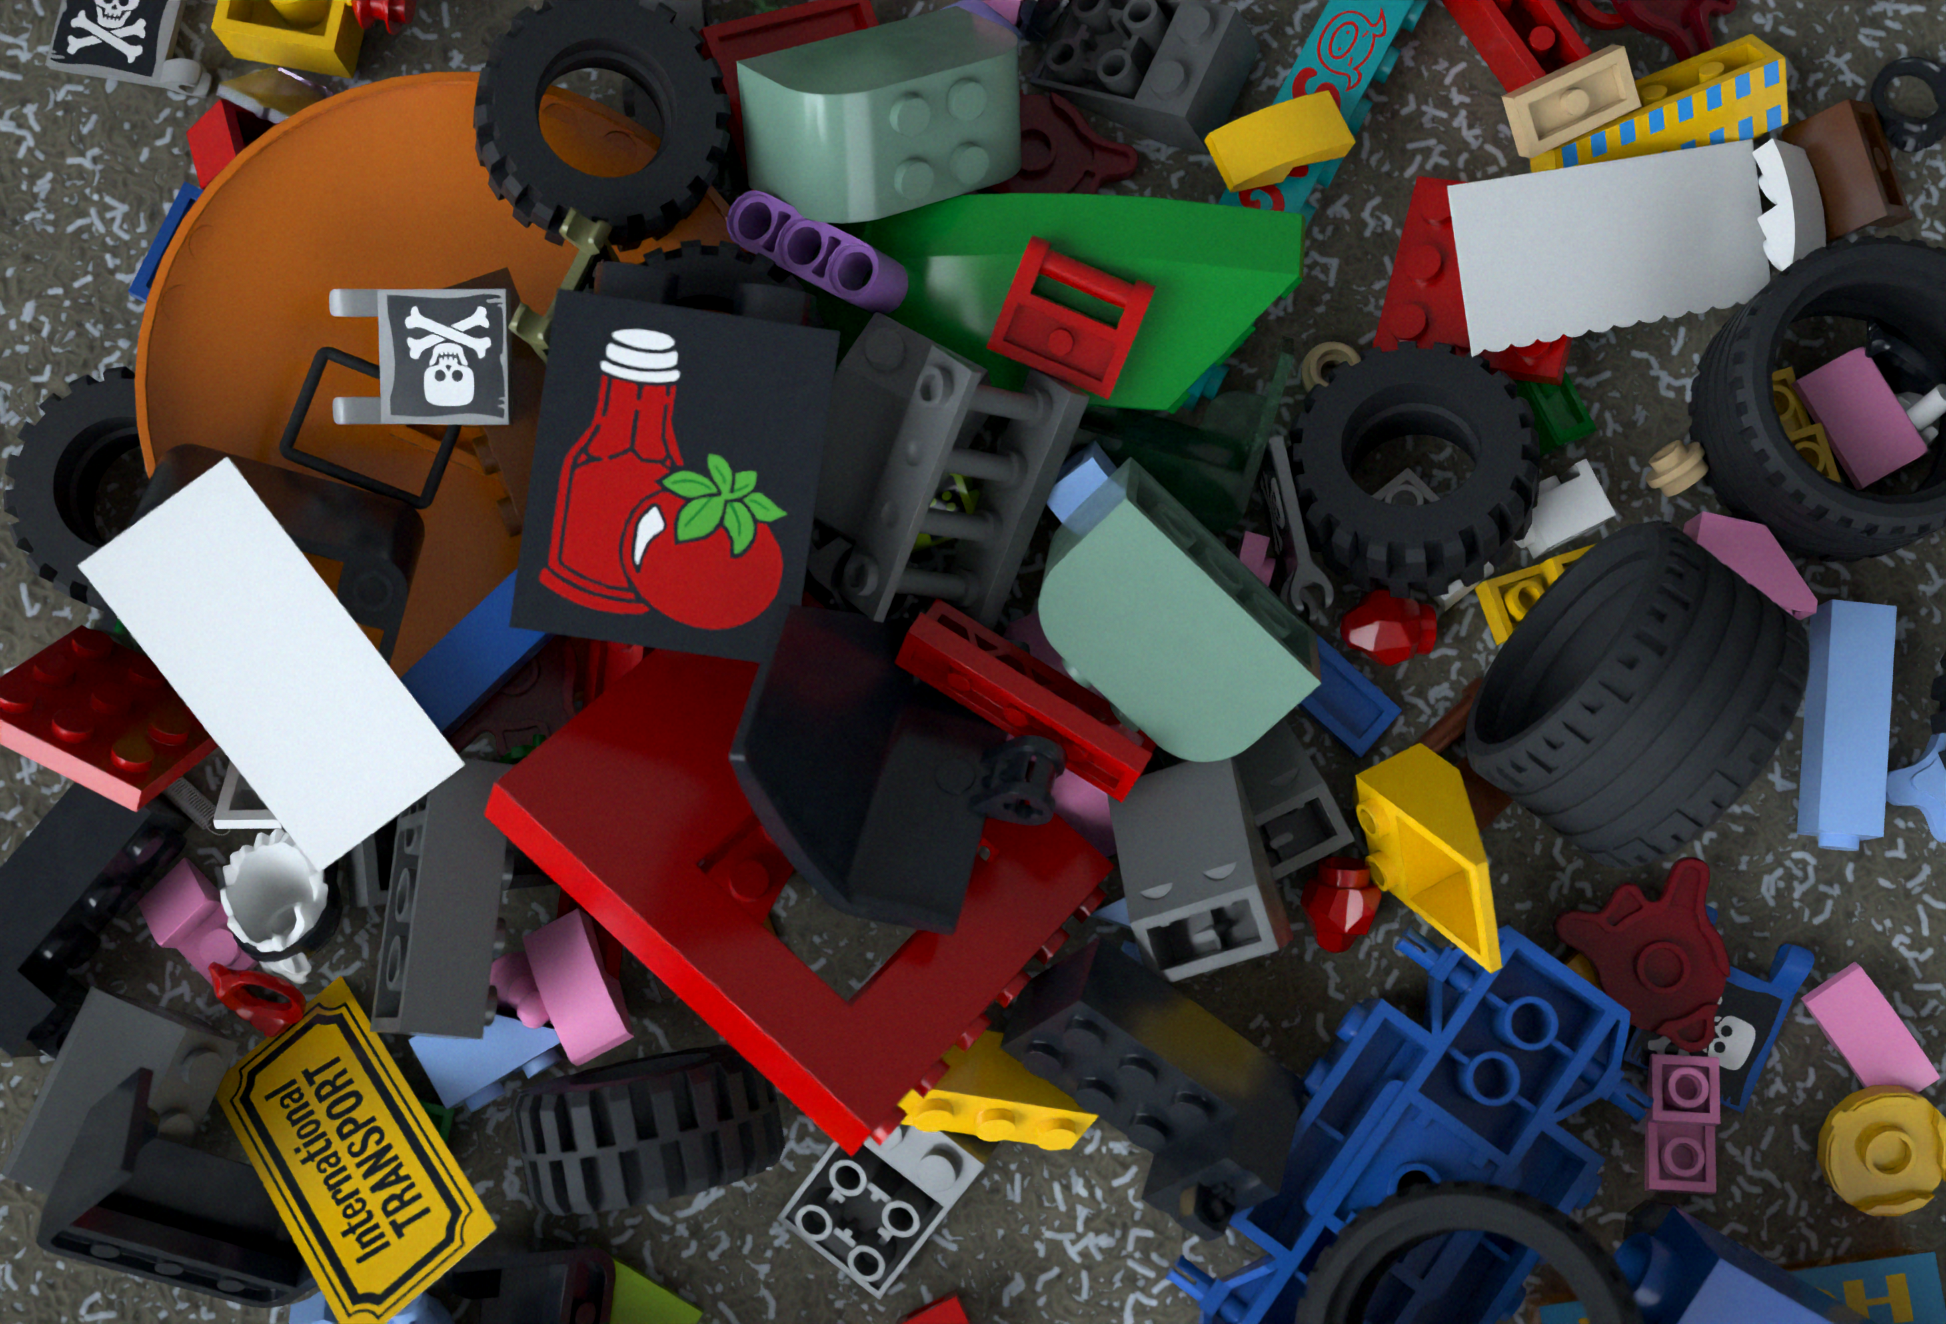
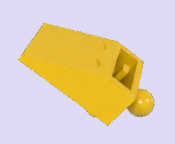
M1418 743L1355 775L1356 784L1352 791V802L1358 820L1366 834L1369 855L1365 858V864L1371 866L1370 878L1374 884L1382 891H1390L1491 974L1501 969L1502 961L1488 861L1460 770L1422 743Z

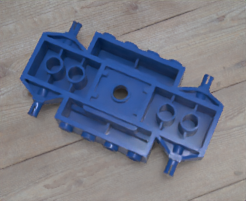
M1409 925L1402 933V936L1406 939H1398L1394 948L1426 969L1425 973L1429 975L1423 1028L1385 1000L1364 998L1362 1003L1356 1002L1343 1017L1335 1031V1035L1338 1037L1323 1058L1320 1056L1316 1058L1301 1078L1305 1081L1304 1084L1306 1086L1279 1195L1233 1215L1229 1223L1270 1254L1220 1279L1218 1277H1210L1181 1254L1174 1261V1264L1192 1277L1194 1281L1191 1282L1172 1267L1168 1270L1165 1279L1170 1280L1197 1300V1306L1200 1308L1199 1324H1296L1298 1314L1296 1311L1299 1299L1306 1298L1309 1288L1305 1282L1326 1245L1333 1246L1339 1238L1336 1233L1346 1223H1349L1356 1217L1358 1213L1370 1205L1377 1206L1384 1201V1197L1395 1193L1399 1179L1405 1173L1412 1170L1423 1171L1429 1177L1431 1184L1452 1180L1485 1182L1526 1193L1559 1209L1567 1215L1570 1214L1574 1207L1578 1210L1583 1209L1592 1200L1601 1185L1602 1177L1597 1172L1606 1159L1556 1123L1598 1098L1606 1101L1609 1100L1633 1117L1636 1122L1640 1121L1647 1114L1639 1106L1650 1109L1654 1099L1622 1078L1625 1072L1620 1070L1629 1031L1631 1012L1509 925L1497 926L1502 968L1492 974L1458 946L1453 948L1444 946L1440 948L1416 931L1413 926ZM1488 1230L1455 1231L1428 1239L1402 1255L1380 1279L1367 1305L1363 1324H1496L1498 1319L1506 1322L1522 1304L1527 1289L1522 1284L1535 1264L1538 1263L1543 1266L1548 1261L1539 1252L1510 1236Z

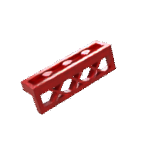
M939 598L935 600L926 615L921 612L906 634L895 664L1012 736H1040L1059 744L1068 756L1065 767L1067 770L1121 803L1141 775L1157 746L1141 729L1133 732L1125 727L1112 712L1109 702Z

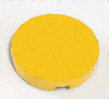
M1872 1085L1851 1093L1829 1112L1819 1132L1817 1160L1823 1177L1846 1203L1871 1216H1901L1922 1208L1935 1197L1932 1191L1938 1187L1940 1181L1943 1179L1946 1182V1118L1921 1094L1899 1085Z

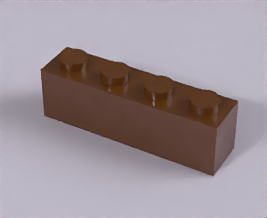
M508 267L444 288L510 289L511 320L521 303ZM512 331L513 425H478L482 436L472 439L476 455L485 476L497 473L506 495L505 498L497 500L496 504L510 538L519 534L522 536L546 372V364L532 346Z

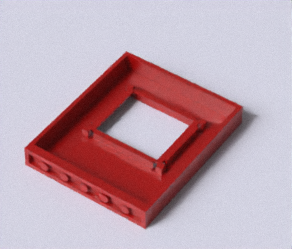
M803 588L802 606L826 609ZM656 648L494 783L484 816L851 1157L869 1137L881 1146L908 1116V1113L899 1106L912 1090L923 1099L951 1068L942 1059L943 1056L954 1044L965 1053L992 1023L983 1014L995 1000L1006 1008L1032 979L1023 970L1035 957L1040 963L1045 965L1070 937L1062 926L1071 916L1082 924L1106 898L1108 894L1099 885L1115 866L1055 812L1051 821L1036 826L987 818L979 849L982 845L987 847L990 851V856L986 861L977 854L957 931L953 935H944L917 929L846 1002L708 875L719 862L761 824L739 784L729 757L730 749L760 663ZM1025 800V804L1030 805V802Z

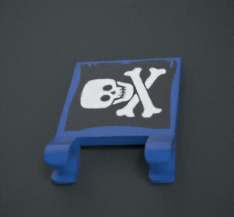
M1706 905L1707 915L1714 926L1718 913L1713 907ZM1781 944L1771 964L1767 982L1730 966V977H1727L1724 991L1717 1003L1720 1006L1714 1018L1715 1037L1707 1048L1698 1052H1687L1678 1048L1663 1035L1633 1026L1625 1045L1622 1059L1648 1070L1651 1054L1719 1057L1720 1103L1743 1113L1791 1002L1813 966L1814 954L1798 945Z

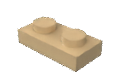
M1610 45L1501 96L1518 154L1526 158H1534L1641 107L1625 46Z

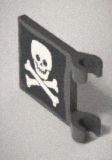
M1283 435L1270 437L1257 459L1254 469L1281 583L1278 597L1286 605H1289L1290 610L1296 614L1302 613L1305 608L1307 614L1306 621L1310 625L1317 618L1318 607L1312 595L1304 587L1311 586L1320 592L1322 608H1328L1334 598V590L1328 578L1311 561Z

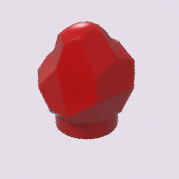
M1389 588L1375 589V591L1369 592L1359 600V604L1348 610L1340 621V634L1349 648L1362 651L1381 666H1392L1413 659L1415 654L1429 655L1433 650L1436 640L1437 619L1433 605L1420 604L1411 598L1390 597Z
M1339 856L1321 858L1318 861L1317 875L1310 878L1304 886L1300 905L1312 929L1316 944L1330 953L1345 952L1352 946L1358 935H1367L1379 907L1382 892L1376 884L1370 881L1371 866L1366 865L1363 860Z

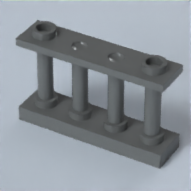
M932 345L922 373L917 379L915 391L854 548L844 567L837 592L872 621L884 622L894 594L899 593L939 598L989 630L994 631L1090 396L1070 383L1033 367L1030 369L1021 393L978 384L982 375L980 371L945 348ZM967 410L1011 418L997 454L953 446ZM943 472L986 479L972 514L929 507ZM919 533L962 539L948 573L905 567Z

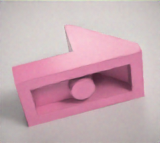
M184 857L137 903L156 943L163 948H177L212 986L213 982L208 970L212 962H217L226 968L235 970H253L260 962L249 957L236 943L233 932L227 926L228 917L220 900V891L188 858Z

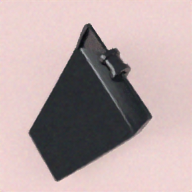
M781 603L729 755L732 767L748 802L768 834L791 864L818 894L836 910L854 917L944 935H953L957 931L986 819L991 818L1032 826L1043 825L1051 821L1056 806L1055 799L1051 794L1055 779L1063 775L1068 759L1066 751L1059 744L1040 736L1023 735L1008 740L1009 733L895 664L906 634L914 622L885 618L884 622L872 621L865 614ZM1006 639L1030 654V646L1026 642ZM1031 756L1036 757V762L1032 761ZM1025 800H1028L1030 805H1026Z

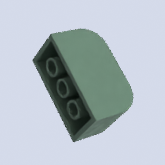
M958 6L737 61L748 185L756 191L765 192L793 206L805 219L826 223H856L876 220L1001 183L1016 175L1021 169L1018 37L1012 30Z
M1132 457L1126 460L1066 518L1055 532L1048 551L1038 607L1041 627L1047 640L1063 657L1062 664L1076 682L1086 688H1090L1092 685L1111 701L1110 708L1125 727L1133 732L1141 729L1157 745L1170 754L1196 762H1214L1231 758L1254 744L1322 683L1317 633L1296 613L1290 610L1289 606Z

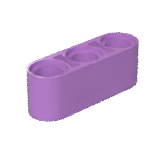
M756 190L746 192L738 197L730 207L726 219L729 236L732 241L751 253L757 255L760 252L775 261L776 266L871 314H875L876 311L881 314H888L898 308L905 299L908 290V275L904 267L895 259L866 242L825 222L805 219L793 206L765 192ZM771 222L770 229H769V230L767 231V233L765 234V230H766L767 226L769 225V223ZM822 245L819 255L812 261L815 251ZM873 269L871 279L866 284V286L862 288V283L865 275L868 273V271Z

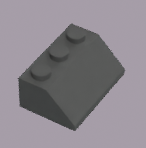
M91 986L1 1174L7 1179L49 1196L90 1108L140 1067L154 1070L148 1107L155 1110L160 1116V1125L156 1137L190 1147L237 1050L239 1042L196 1016Z

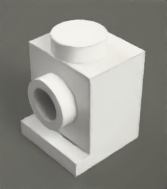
M1587 459L1575 463L1560 476L1563 484L1560 483L1556 475L1539 482L1537 507L1532 509V524L1523 540H1514L1520 548L1527 547L1533 559L1602 526L1616 515Z

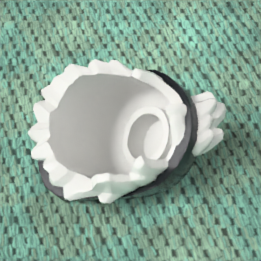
M275 828L270 836L263 832L258 833L254 846L243 845L239 851L233 852L230 855L231 864L223 866L222 870L226 887L220 890V900L228 917L227 926L233 932L236 943L249 957L260 962L262 971L285 981L287 978L293 983L304 984L307 982L306 975L311 972L312 968L308 960L331 941L341 919L343 905L340 889L336 881L339 858L321 872H318L288 832H285L282 828Z

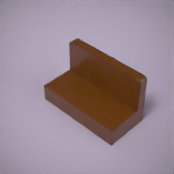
M1847 99L1782 131L1783 141L1803 148L1813 168L1824 210L1826 244L1868 226L1890 228L1912 219L1874 104Z

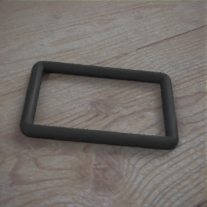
M327 346L319 349L315 354L279 446L281 455L289 461L372 493L404 501L415 509L422 510L428 508L433 502L462 425H448L420 497L293 448L328 360L380 380L379 365L333 347Z

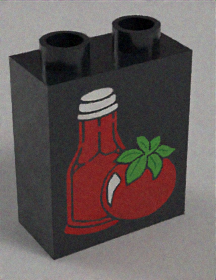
M598 262L593 294L557 288L509 627L760 663L780 604L801 605L840 331L813 327L817 297L806 292L764 284H735L731 315L677 307L676 301L680 276L677 274L636 264Z

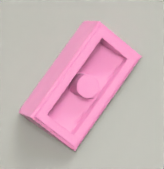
M1863 346L1845 353L1791 384L1815 424L1822 423L1831 450L1857 491L1903 470L1927 454V445L1873 359L1865 356V348Z

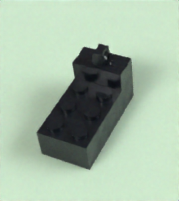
M74 782L0 868V1049L9 1057L49 1056L56 1060L89 992L88 989L66 971L70 967L76 969L82 966L93 956L101 944V939L97 937L100 931L113 916L121 918L127 914L143 896L144 889L140 885L156 866L159 868L167 866L185 847L187 839L183 834L194 822L163 795L158 794L135 812Z
M1102 936L1033 977L1018 994L1000 1048L1021 1062L1030 1073L1044 1078L1072 1097L1082 1109L1098 1114L1100 1118L1127 1135V1138L1133 1144L1147 1149L1154 1154L1142 1194V1200L1155 1209L1168 1213L1177 1224L1209 1242L1225 1234L1233 1215L1279 1195L1306 1086L1304 1080Z

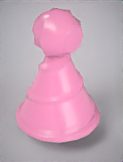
M520 951L506 953L495 959L491 967L489 985H494L497 988V1009L507 1012L518 1011L517 1016L521 1019L524 1026L533 1029L541 1028L550 1021V1018L535 982L527 953Z

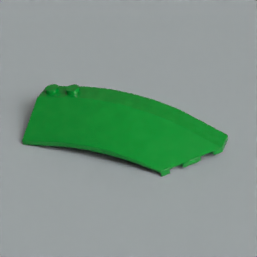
M1045 193L958 195L876 220L856 223H827L866 242L895 259L904 267L908 275V290L905 299L898 308L883 315L987 369L992 387L1020 393L1031 367L987 349L986 346L1032 235L1052 242L1051 250L1132 284H1136L1137 279L1155 285L1156 289L1110 398L1106 399L1073 385L1090 396L1086 407L1169 411L1173 415L1191 396L1187 390L1214 363L1219 367L1256 329L1252 323L1279 296L1285 299L1303 281L1306 218L1303 214L1156 197ZM822 245L815 251L812 261L819 255ZM776 266V268H778V269H779L781 272H783L786 276L789 277V276L792 274V273H790V272H788V271H786V270H784V269H782V268ZM873 269L868 271V273L865 275L862 283V288L866 286V284L871 279ZM792 274L803 286L806 293L817 297L816 307L824 322V329L840 331L835 376L840 363L874 314L868 313ZM1039 274L1032 292L1115 327L1118 326L1124 309L1041 274Z

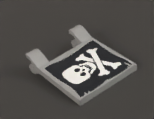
M62 0L45 63L49 69L162 87L201 98L208 97L213 82V77L207 72H202V66L195 60L184 58L172 59L187 0ZM218 0L199 1L217 5Z
M333 289L330 291L329 310L331 315L378 317L381 397H336L333 400V419L335 423L513 425L511 330L508 328L511 322L510 289Z

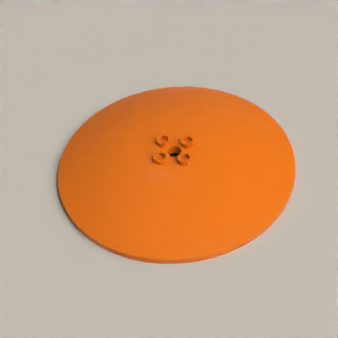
M429 72L391 77L345 90L309 105L273 126L238 153L208 184L183 218L161 259L147 297L138 338L135 372L137 428L149 480L164 453L178 445L196 444L367 491L289 461L281 455L279 450L281 439L315 354L319 349L327 346L333 347L380 366L378 317L331 315L329 310V294L333 289H444L508 267L521 302L528 305L537 314L543 317L546 315L557 294V288H560L579 249L566 239L562 247L545 240L547 231L534 223L528 228L524 227L512 216L514 207L508 200L498 201L489 187L490 175L487 168L479 164L475 149L476 129L473 128L474 106L480 72ZM549 85L542 97L539 108V123L545 141L559 158L583 173L607 178L634 174L648 165L659 149L661 143L659 137L641 124L600 102L554 85ZM711 185L698 207L687 220L682 219L668 235L658 241H655L652 237L643 240L640 247L634 250L619 252L617 245L612 247L621 263L639 265L645 261L644 254L659 247L662 248L663 252L681 248V241L701 240V244L705 246H719L720 241L736 244L731 240L727 231L726 219L730 206ZM740 247V250H741V251L756 256L755 254L751 253L750 251H748V250H746V249ZM703 309V311H710V312H716V313L729 314V313L722 312V311H718V310H706V309ZM328 360L293 448L420 497L448 425L335 423L333 419V400L336 397H381L380 380ZM462 425L433 502L426 509H416L424 523L425 538L390 663V668L399 679L518 568L522 536L519 534L510 538L501 519L496 501L505 498L506 495L497 473L485 476L472 443L473 438L482 436L478 425ZM301 551L338 599V583L344 563ZM355 622L376 650L379 651L384 630ZM569 636L578 659L579 679L575 692L576 703L583 700L590 639Z

